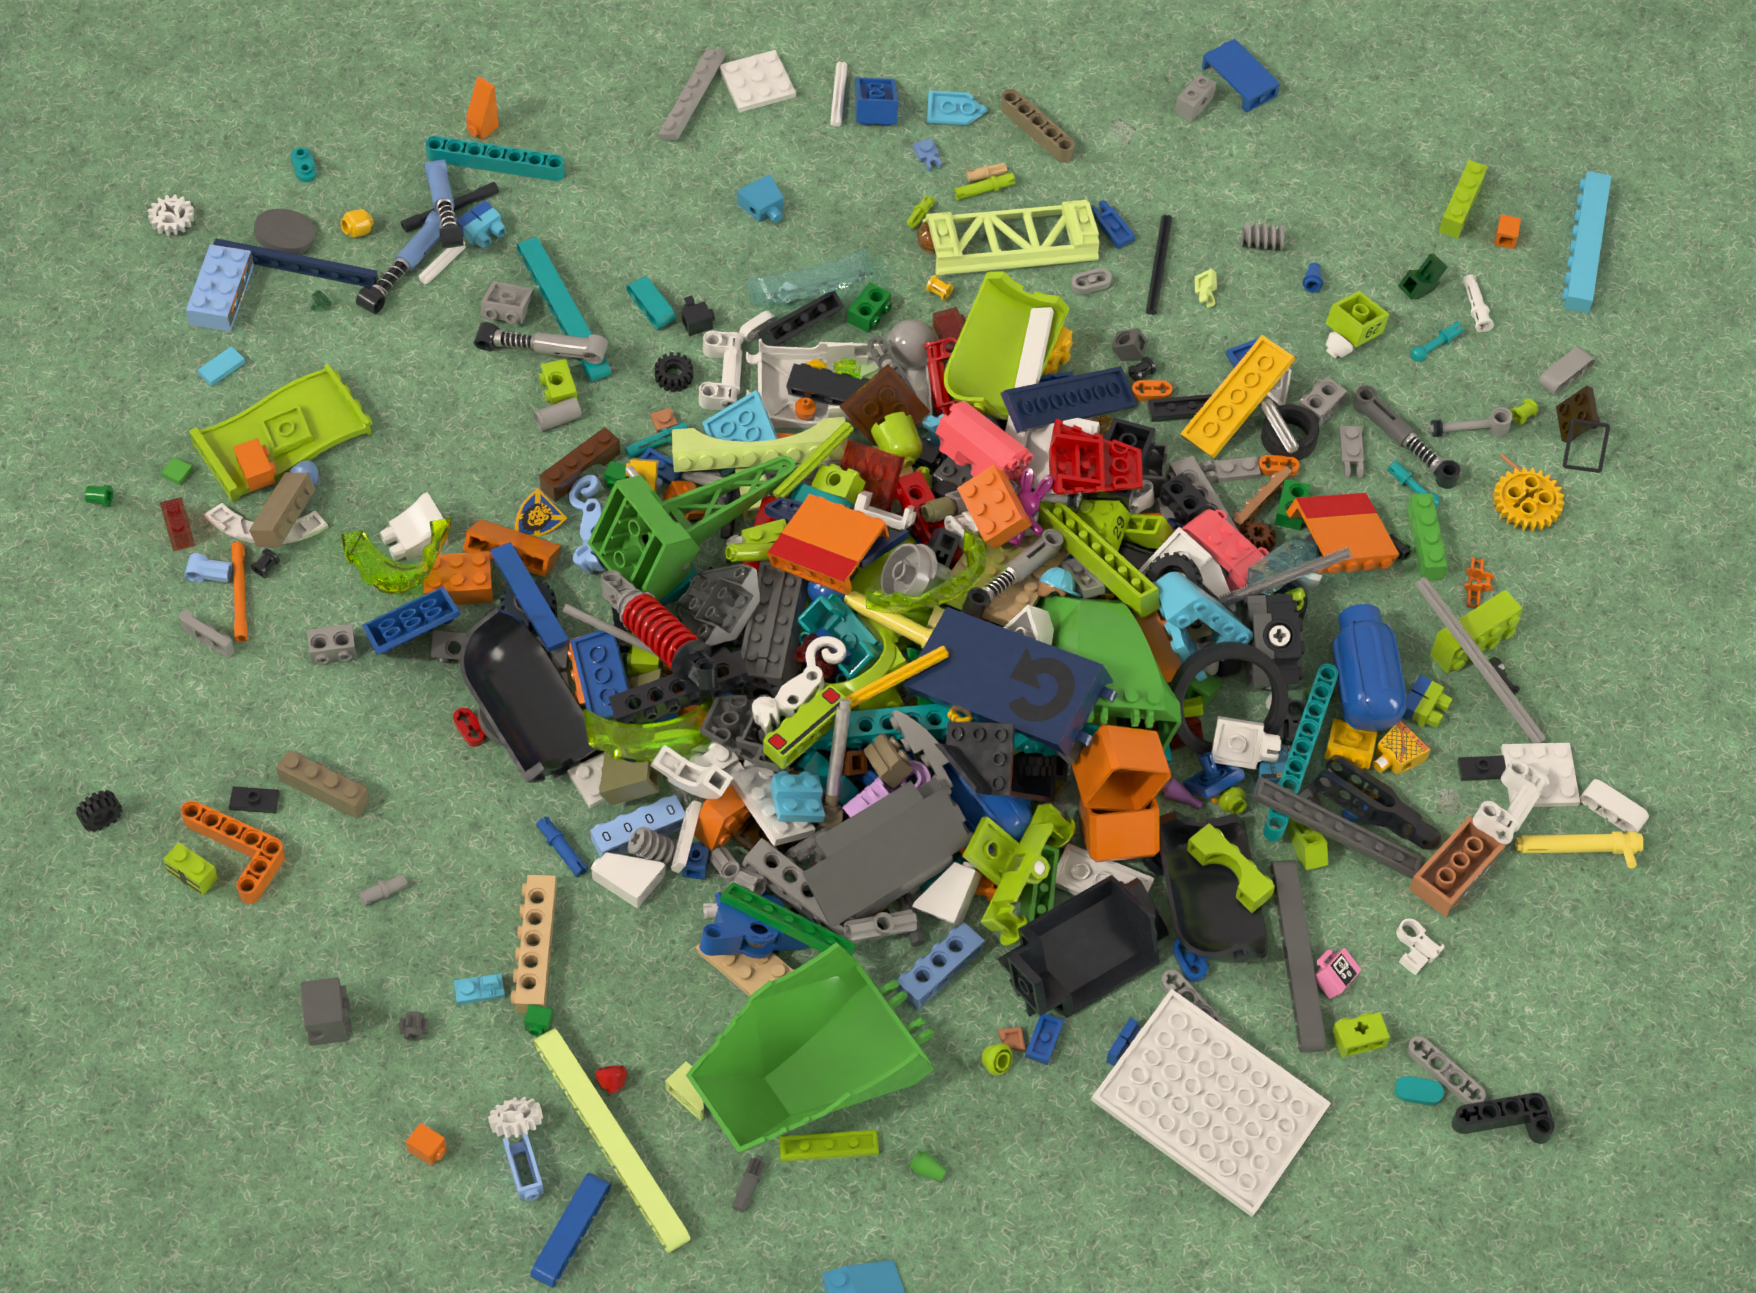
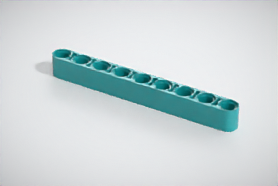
M535 236L516 243L518 254L523 257L521 259L527 270L531 271L530 275L536 286L539 285L538 290L543 299L547 300L546 304L552 315L556 316L557 324L561 331L565 332L563 334L584 338L592 335L539 239ZM605 356L601 364H591L584 359L577 358L579 362H582L580 365L586 376L590 377V382L611 375V369Z
M1323 664L1318 669L1279 782V786L1292 790L1291 792L1297 795L1338 677V670L1332 664ZM1270 808L1263 829L1264 837L1270 842L1280 841L1284 836L1289 817Z

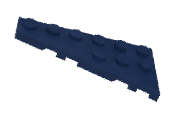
M779 497L765 506V514L775 520L785 519L786 524H788L803 503ZM887 525L889 537L878 536L858 566L863 569L909 538V531L901 529L900 532L890 530V526Z

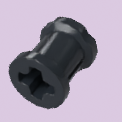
M1144 357L1142 362L1128 367V373L1136 382L1149 374L1156 373V366L1149 357Z
M264 549L262 551L263 555L250 565L251 569L263 578H266L269 570L280 562L279 557L269 549Z

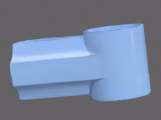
M194 553L189 557L184 577L191 582L198 580L197 582L199 583L203 582L204 579L228 582L232 574V563L209 560L202 554Z

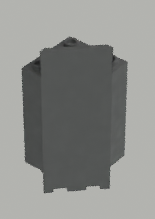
M936 777L918 788L910 781L814 839L816 847L814 853L817 857L815 860L816 865L804 871L803 876L831 928L850 917L856 920L870 916L952 865V854L966 847L973 834L963 823L966 820L958 804H955L950 796L952 791L949 785L943 787Z

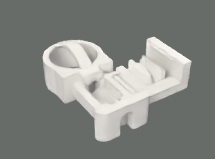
M1409 918L1403 920L1396 930L1398 939L1410 947L1411 950L1409 954L1405 953L1399 963L1416 975L1426 963H1432L1444 949V945L1438 946L1424 934L1426 929L1418 921ZM1408 926L1413 928L1416 932V937L1408 936L1402 927Z

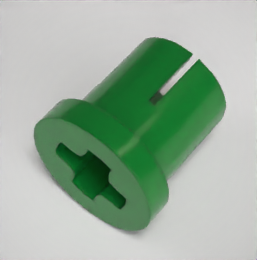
M87 486L85 490L86 503L102 504L103 507H110L113 500L112 486Z

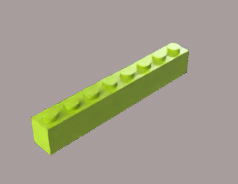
M1040 502L1038 524L1044 530L1054 529L1059 531L1064 538L1062 546L1140 618L1160 609L1159 588L1064 503Z

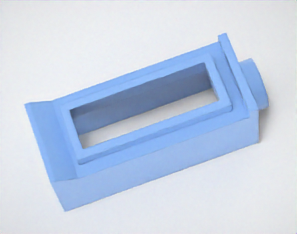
M522 1133L523 1141L511 1145L508 1138H504V1149L520 1201L524 1199L532 1201L539 1198L541 1194H544L543 1184L528 1135ZM522 1153L526 1154L534 1184L522 1187L514 1160L515 1155Z

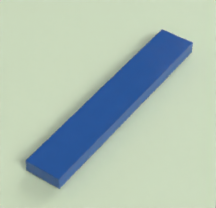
M509 542L491 549L490 553L547 651L550 652L569 644L567 635L512 543Z

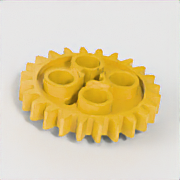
M1525 467L1522 468L1521 472L1514 468L1513 474L1507 471L1505 477L1501 476L1494 488L1492 496L1494 497L1493 504L1496 505L1495 512H1501L1500 519L1508 518L1507 525L1513 522L1514 529L1521 525L1523 531L1526 530V527H1530L1531 531L1534 532L1536 526L1541 531L1544 528V524L1550 527L1552 522L1557 521L1564 506L1562 501L1564 494L1560 493L1562 487H1555L1557 480L1550 481V474L1545 477L1542 476L1543 470H1540L1538 474L1535 473L1533 467L1530 472H1527Z

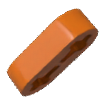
M1139 380L1134 382L1132 392L1137 401L1170 398L1172 385L1163 380ZM1142 388L1144 393H1140L1138 389Z
M1264 455L1259 459L1258 463L1261 474L1265 476H1272L1276 471L1280 472L1289 464L1292 468L1291 477H1294L1298 474L1300 466L1296 458L1279 455ZM1265 463H1269L1271 467L1266 468Z

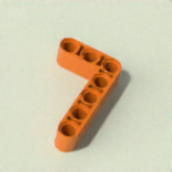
M197 801L185 802L181 807V815L187 828L252 857V860L236 884L241 901L247 904L256 902L285 860L282 842L276 837ZM232 832H237L235 835H229ZM251 842H257L256 844L250 845ZM260 869H265L264 872H261V873H258V872H257V871L260 870ZM247 888H253L251 891H245Z

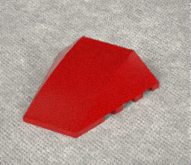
M1055 419L1049 447V476L1054 479L1051 490L1057 495L1142 489L1141 449L1114 439L1111 442L1103 439V435L1097 433L1092 435L1082 431L1081 427L1075 425L1070 427L1063 424L1062 420Z

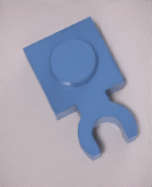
M932 138L913 143V150L920 163L926 161L927 171L931 172V164H935L941 169V160L938 158L939 151Z

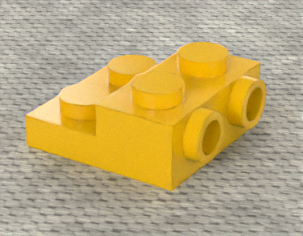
M1333 718L1324 759L1329 760L1334 755H1340L1361 769H1369L1377 732L1356 730L1346 721Z

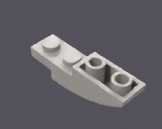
M897 710L891 713L892 718L889 720L895 731L900 730L904 737L901 739V743L907 752L911 750L912 754L921 750L923 755L920 758L924 766L930 767L934 773L931 778L936 777L943 787L949 785L950 788L953 787L942 766L949 761L934 744L938 743L936 739L909 716Z

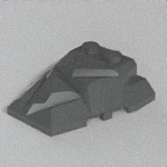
M726 695L715 698L700 728V733L757 767L777 772L783 771L763 753V740L766 734L762 727L755 723L752 712V704L756 699H747L746 695ZM781 716V717H780V725H781V723L783 722V720L786 719L787 717H785V716ZM772 724V731L774 732L778 728L775 724Z

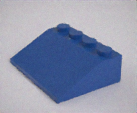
M442 586L362 624V627L376 655L390 652L400 644H407L421 634H428L435 627L449 624L461 614L445 587Z

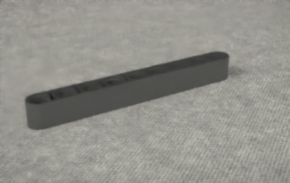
M1296 860L1271 861V874H1274V877H1272V882L1275 886L1274 895H1277L1275 902L1277 914L1280 916L1278 919L1281 937H1284L1282 939L1284 958H1287L1285 965L1287 977L1291 981L1288 984L1291 1001H1294L1292 1009L1294 1021L1297 1022L1295 1028L1298 1044H1301L1299 1051L1300 1053L1325 1051V1033Z

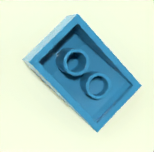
M894 1260L847 1265L822 1273V1285L825 1293H905Z

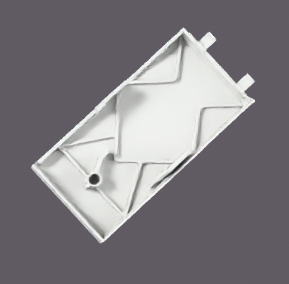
M759 339V353L750 355L746 352V360L750 364H758V392L762 397L773 427L812 428L823 418L845 417V422H849L853 428H858L839 406L814 401L816 404L815 416L810 420L799 419L794 411L795 403L801 398L789 395L786 385L794 363L806 364V362L813 359L827 362V369L833 373H847L854 378L871 379L880 370L868 350V344L820 342L819 345L813 348L767 346L762 342V339ZM874 344V349H877L880 356H882L884 353L881 345ZM887 359L883 361L882 367H885L887 364L893 367L894 363L892 360ZM926 365L918 370L902 368L917 397L930 410V413L915 425L916 428H924L923 420L932 415L928 367ZM746 390V396H747L748 394L751 393V392H749L748 390Z

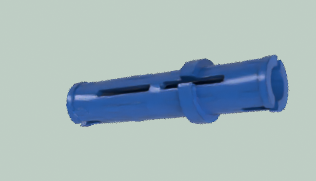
M545 816L544 820L541 818L536 823V826L546 837L547 844L553 846L576 878L580 877L579 872L582 875L588 871V867L585 866L564 839L563 832L557 830L548 816Z

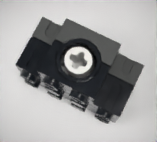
M1293 594L1247 596L1240 604L1242 623L1253 633L1252 640L1247 644L1259 649L1276 663L1284 677L1287 690H1292L1299 684V681H1302V668L1298 667V660L1305 653L1304 641L1300 640V632H1303L1302 618L1299 619L1297 602L1293 600ZM1245 661L1247 692L1271 691V685L1265 672L1255 664Z

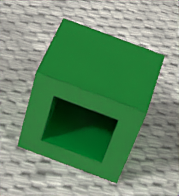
M614 461L609 463L604 472V483L609 489H613L616 481L629 478V476H626V466Z
M529 1004L524 1019L525 1031L539 1037L551 1030L554 1019L553 1009Z

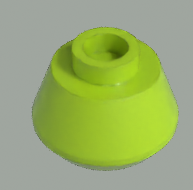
M1003 1043L987 1046L983 1050L981 1057L984 1067L994 1076L1002 1075L1008 1071L1013 1060L1010 1047Z

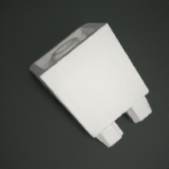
M427 492L423 493L407 510L389 521L390 527L380 532L381 539L385 545L394 541L397 542V544L389 547V552L394 561L404 557L409 561L449 545L445 521Z

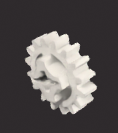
M165 195V200L158 198V204L152 203V209H148V218L152 229H157L159 234L165 231L166 236H169L170 232L177 235L179 230L184 233V227L190 228L191 222L195 220L194 209L190 201L185 202L183 196L177 199V195H174L173 198Z
M523 1097L521 1100H517V1098L505 1100L502 1106L496 1105V1110L490 1111L491 1116L488 1117L493 1133H497L498 1137L505 1134V1138H509L511 1135L517 1138L522 1133L527 1135L529 1129L536 1130V1125L542 1123L543 1114L539 1102L535 1103L533 1098L527 1101L526 1097Z

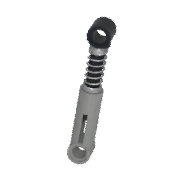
M482 322L474 339V345L478 349L493 351L494 347H517L518 349L533 350L539 354L581 358L591 364H601L608 347V341L600 335H589L588 338L541 332L532 336L529 333L527 335L525 333L520 334L519 332L515 334L513 331L509 333L508 331L500 330L495 324Z
M1054 529L1045 530L1041 538L1006 564L1002 572L992 578L991 581L981 588L974 587L970 589L962 605V612L978 619L981 618L990 603L1005 592L1006 589L1019 584L1046 561L1056 558L1064 540L1062 534Z

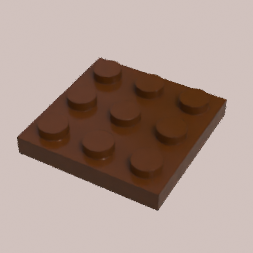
M889 364L883 367L839 406L874 446H877L872 436L871 429L875 423L879 426L886 421L885 416L904 412L906 416L909 414L912 416L916 425L930 413V410Z

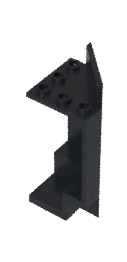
M947 722L946 744L934 743L970 788L978 794L1038 803H1054L1055 782L1067 781L1068 763L1060 756H1057L1055 775L1026 776L1014 773L1015 724Z
M1110 875L1018 928L1021 945L997 959L1001 967H1004L1011 974L1009 981L1017 996H1021L1025 1000V1011L1029 1017L1035 1013L1042 1016L1056 1007L1068 1018L1160 963V948L1157 942L1168 936L1169 931L1138 877L1124 884L1113 875Z

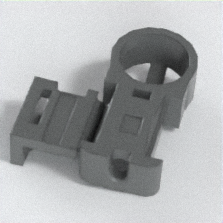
M1299 700L1288 701L1290 715L1287 712L1284 723L1277 733L1280 739L1283 740L1282 743L1284 745L1292 746L1305 710V705ZM1295 707L1301 712L1300 718L1293 717Z

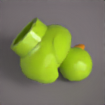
M1239 786L1230 787L1227 790L1224 789L1217 797L1211 799L1212 803H1218L1221 810L1231 812L1232 814L1238 815L1247 807V802L1245 801L1246 794Z

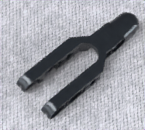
M1332 756L1326 763V770L1321 771L1314 780V786L1318 792L1368 824L1386 827L1399 837L1407 839L1426 850L1435 849L1441 842L1442 836L1440 832L1425 822L1418 812L1402 803L1391 787L1343 756ZM1331 763H1339L1342 767V771L1334 770L1331 766ZM1351 775L1359 776L1362 783H1354L1351 780ZM1320 778H1327L1331 782V786H1324L1320 782ZM1374 789L1378 790L1377 795L1373 793ZM1340 791H1347L1351 799L1342 798ZM1363 805L1368 807L1366 811L1362 809ZM1427 840L1429 845H1425L1423 841Z

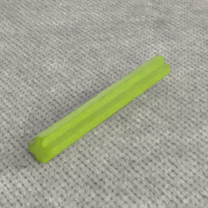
M844 422L773 491L776 498H786L853 432L854 428L851 424Z

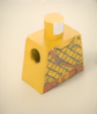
M1400 721L1378 743L1375 754L1379 758L1373 762V766L1379 773L1390 768L1396 775H1399L1425 762L1431 749Z

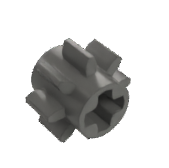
M418 1011L407 1012L406 1017L399 1020L400 1034H404V1038L410 1041L421 1040L422 1035L428 1034L429 1031L428 1018H424V1014Z

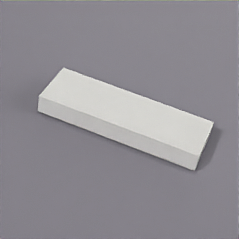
M694 800L686 809L671 871L680 873L686 866L701 802Z

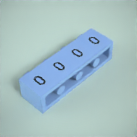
M676 794L671 797H663L654 804L641 806L632 813L622 814L616 817L615 820L596 825L593 829H590L591 841L600 859L606 852L622 855L629 852V839L635 830L640 827H647L664 835V837L681 830L685 811Z

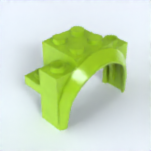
M886 629L878 630L884 641V650L878 661L865 673L852 680L831 684L845 697L908 664ZM904 681L851 708V711L905 707L897 692L899 689L904 688ZM824 683L825 685L823 689H825L830 684Z

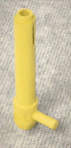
M851 591L849 595L844 597V602L850 609L921 645L922 649L934 630L933 628L928 629L857 591Z
M1613 831L1612 834L1520 835V837L1515 839V849L1520 851L1521 854L1612 852L1613 855L1624 854L1627 866L1635 868L1637 863L1634 854L1642 852L1643 836L1641 833H1636V831H1628L1626 834H1623L1622 831Z

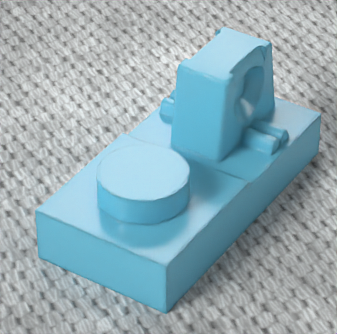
M502 973L454 980L457 1005L505 998Z

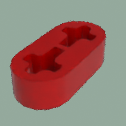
M468 708L457 709L453 714V722L465 742L472 747L482 745L486 736L474 713ZM460 716H463L464 718H467V720H468V724H467V725L465 724V722H464L463 720H460ZM470 730H473L476 735L479 734V738L471 737Z

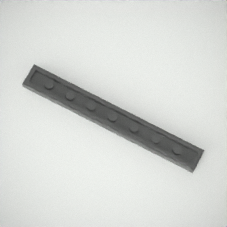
M1263 777L1257 779L1251 799L1411 879L1419 871L1422 857Z

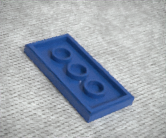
M599 630L570 640L590 724L593 726L615 719L609 696L630 689L618 638Z

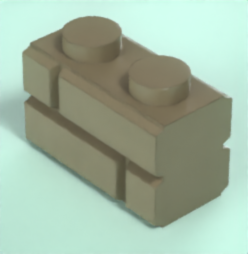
M881 733L874 740V743H870L864 749V754L881 780L891 788H895L902 781V778H906L912 772V767L908 763L911 758L905 751L900 750L902 745L894 736L889 738L886 734Z

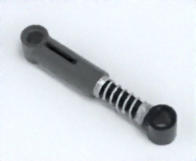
M1359 386L1353 401L1354 409L1359 413L1365 414L1399 446L1409 449V452H1413V455L1417 456L1418 460H1422L1423 464L1426 463V467H1430V471L1436 477L1438 486L1444 489L1455 487L1461 470L1459 464L1452 460H1443L1440 456L1437 457L1436 452L1433 453L1432 449H1428V445L1423 444L1424 441H1419L1420 438H1417L1416 431L1377 397V392L1372 386Z

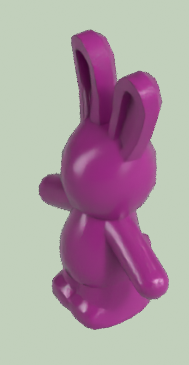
M1028 467L1023 471L1021 491L1017 497L1032 523V526L1029 528L1039 536L1042 535L1043 529L1031 516L1038 511L1040 500L1053 487L1054 479L1051 476L1044 477L1034 492H1031L1035 474ZM1026 530L1007 542L1020 547Z

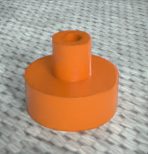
M809 398L799 399L795 403V415L801 420L812 419L816 414L815 402Z

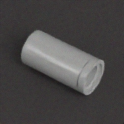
M575 397L534 412L536 424L541 432L582 417L580 406Z

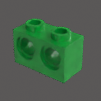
M869 282L847 310V322L869 333L873 327L876 328L879 325L882 315L890 311L892 307L891 293Z
M1285 479L1274 525L1300 531L1301 524H1306L1304 519L1289 518L1286 511L1295 498L1313 496V494L1309 493L1310 484Z

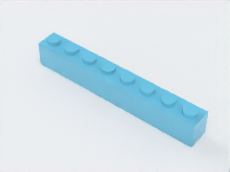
M1587 171L1585 179L1581 178L1578 190L1582 191V194H1578L1576 206L1580 207L1575 211L1574 221L1577 222V225H1573L1571 237H1575V239L1571 240L1569 252L1572 253V256L1568 257L1566 268H1569L1570 271L1566 272L1564 284H1567V288L1563 289L1561 300H1565L1564 308L1589 313L1593 302L1611 182L1610 175Z

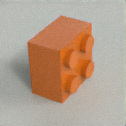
M732 785L726 788L720 798L704 801L698 816L694 836L710 850H714L720 845H726L751 815V812Z

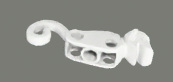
M823 636L813 640L806 650L807 667L803 673L781 686L775 698L759 697L754 700L752 704L753 718L755 723L762 727L766 735L772 731V724H775L777 728L780 727L781 716L792 717L795 714L794 710L798 709L803 703L811 701L815 694L824 688L823 673L816 666L815 654L821 647H833L837 650L835 654L830 653L827 648L822 650L823 659L830 664L842 662L846 657V647L839 639Z

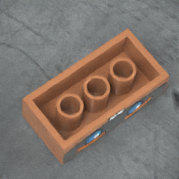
M1468 816L1414 875L1409 890L1447 918L1502 857L1506 844L1498 842L1487 833L1477 829L1473 824V818Z

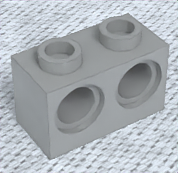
M1326 377L1321 383L1318 381L1313 386L1312 391L1308 395L1305 394L1298 404L1314 414L1320 427L1344 403L1347 390Z
M352 624L307 630L309 654L312 664L323 665L329 661H349L351 658H357Z

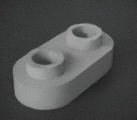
M1097 268L1075 274L1072 277L1071 289L1080 295L1106 289L1111 284L1112 275L1105 268Z

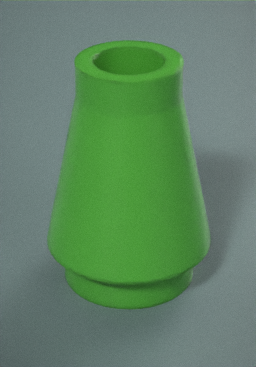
M919 1150L909 1166L910 1169L914 1170L913 1173L937 1180L938 1182H941L947 1171L926 1151L923 1153Z

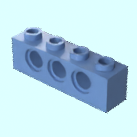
M965 922L960 927H954L942 943L939 941L932 947L930 954L919 958L910 972L906 971L898 978L899 987L897 988V993L905 991L907 994L906 1001L916 1010H919L984 950L985 940ZM952 948H958V949H960L961 951H960V952H953L951 949H952ZM942 963L944 966L936 967L934 964ZM919 978H925V979H927L928 981H927V982H919L917 979H919Z

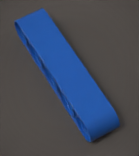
M590 1172L587 1173L534 1263L530 1273L531 1278L551 1288L556 1286L557 1282L555 1281L560 1279L569 1263L568 1258H572L582 1241L580 1237H584L594 1220L592 1218L593 1215H597L606 1199L604 1196L609 1194L612 1185L610 1182Z

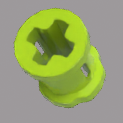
M1526 398L1520 406L1513 407L1510 410L1512 419L1518 425L1524 424L1527 418L1537 415L1539 411L1537 404L1530 398Z

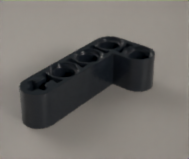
M1529 1093L1462 1105L1457 1108L1452 1119L1453 1129L1460 1134L1525 1124L1530 1139L1537 1144L1546 1143L1555 1128L1548 1102L1539 1093ZM1529 1105H1534L1539 1110H1533ZM1506 1109L1513 1110L1515 1114L1508 1113ZM1483 1113L1490 1114L1492 1118H1486ZM1536 1127L1543 1128L1546 1133L1540 1132Z

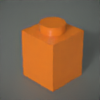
M1500 215L1494 241L1495 246L1515 248L1521 218Z
M422 1123L418 1125L406 1141L407 1150L430 1166L436 1160L440 1161L447 1150L445 1138Z

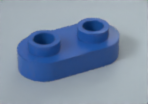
M1177 939L1174 942L1173 955L1184 976L1193 982L1203 980L1208 969L1205 959L1188 950V953H1182L1180 950L1187 948ZM1196 968L1199 972L1193 973L1191 969Z

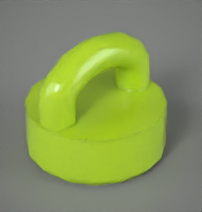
M1299 587L1286 592L1285 594H1293V600L1298 601L1297 611L1301 610L1304 605L1303 598L1306 596L1303 588Z

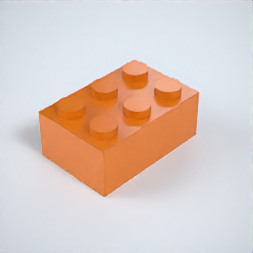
M991 465L957 488L984 542L991 547L997 549L1032 526L1008 477L996 465Z
M489 551L422 556L423 566L431 562L423 568L424 595L444 586L455 605L493 602L492 569Z

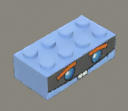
M209 245L186 309L190 325L231 331L254 267L251 251Z

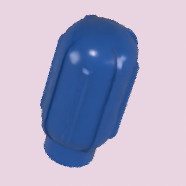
M1370 604L1353 605L1344 609L1339 614L1340 632L1332 643L1335 667L1338 670L1337 680L1343 715L1346 722L1356 730L1386 732L1401 721L1407 707V694L1397 639L1394 631L1382 622L1381 612L1378 607Z
M937 740L939 744H946V740ZM950 762L942 765L953 785L950 788L952 791L950 796L954 803L958 804L966 820L963 823L968 830L974 834L981 818L989 817L1020 843L1034 815L1031 810V803L1025 800L975 793ZM990 844L988 851L989 854L993 855L994 849Z

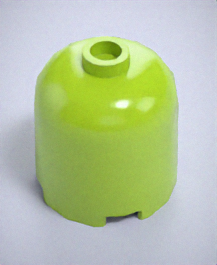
M904 412L885 416L886 421L879 426L875 423L871 429L872 436L884 460L893 467L906 468L912 466L923 450L922 441L910 414L906 416Z

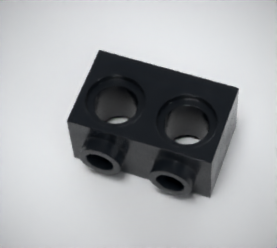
M1183 473L1161 485L1159 496L1161 503L1173 512L1176 520L1181 521L1184 526L1209 507V502Z

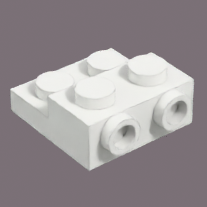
M716 742L708 747L709 751L705 754L697 753L689 759L690 762L702 767H710L715 764L729 775L745 770L734 752Z

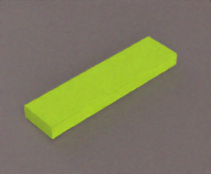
M877 1130L779 1136L781 1162L879 1155Z

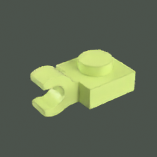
M1210 269L1195 276V294L1199 296L1200 303L1206 301V308L1214 306L1215 298L1212 295V291L1217 289V273Z

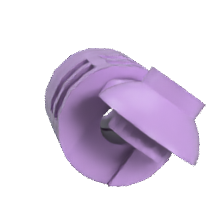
M909 761L912 772L906 778H902V781L895 788L884 784L877 777L871 785L864 788V791L857 794L842 808L852 817L907 784L906 781L909 776H918V781L914 785L918 788L930 781V773L921 762Z

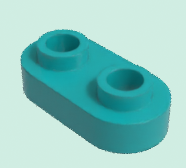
M305 147L294 149L291 152V161L297 179L301 182L313 181L317 176V171L310 150Z

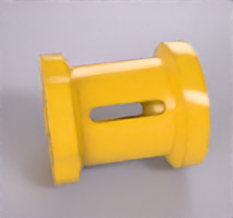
M933 275L928 281L926 291L929 293L933 292L940 296L941 300L946 301L953 291V284H947L941 281L937 275Z

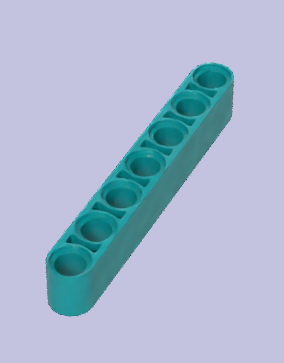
M431 136L425 141L427 158L430 161L445 159V163L448 165L551 181H559L565 176L564 159L557 154L441 136Z

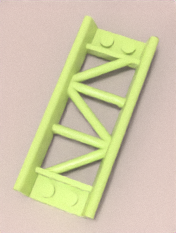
M1087 200L1062 202V205L958 215H952L951 212L926 214V218L923 219V226L930 229L936 252V275L1087 262L1099 259V233L1090 203ZM1062 215L1040 246L1032 217ZM1023 218L1031 245L1001 220ZM984 222L992 252L963 255L962 251ZM972 223L959 241L955 224ZM993 225L1022 249L1001 251ZM1066 226L1071 245L1051 247L1062 229Z

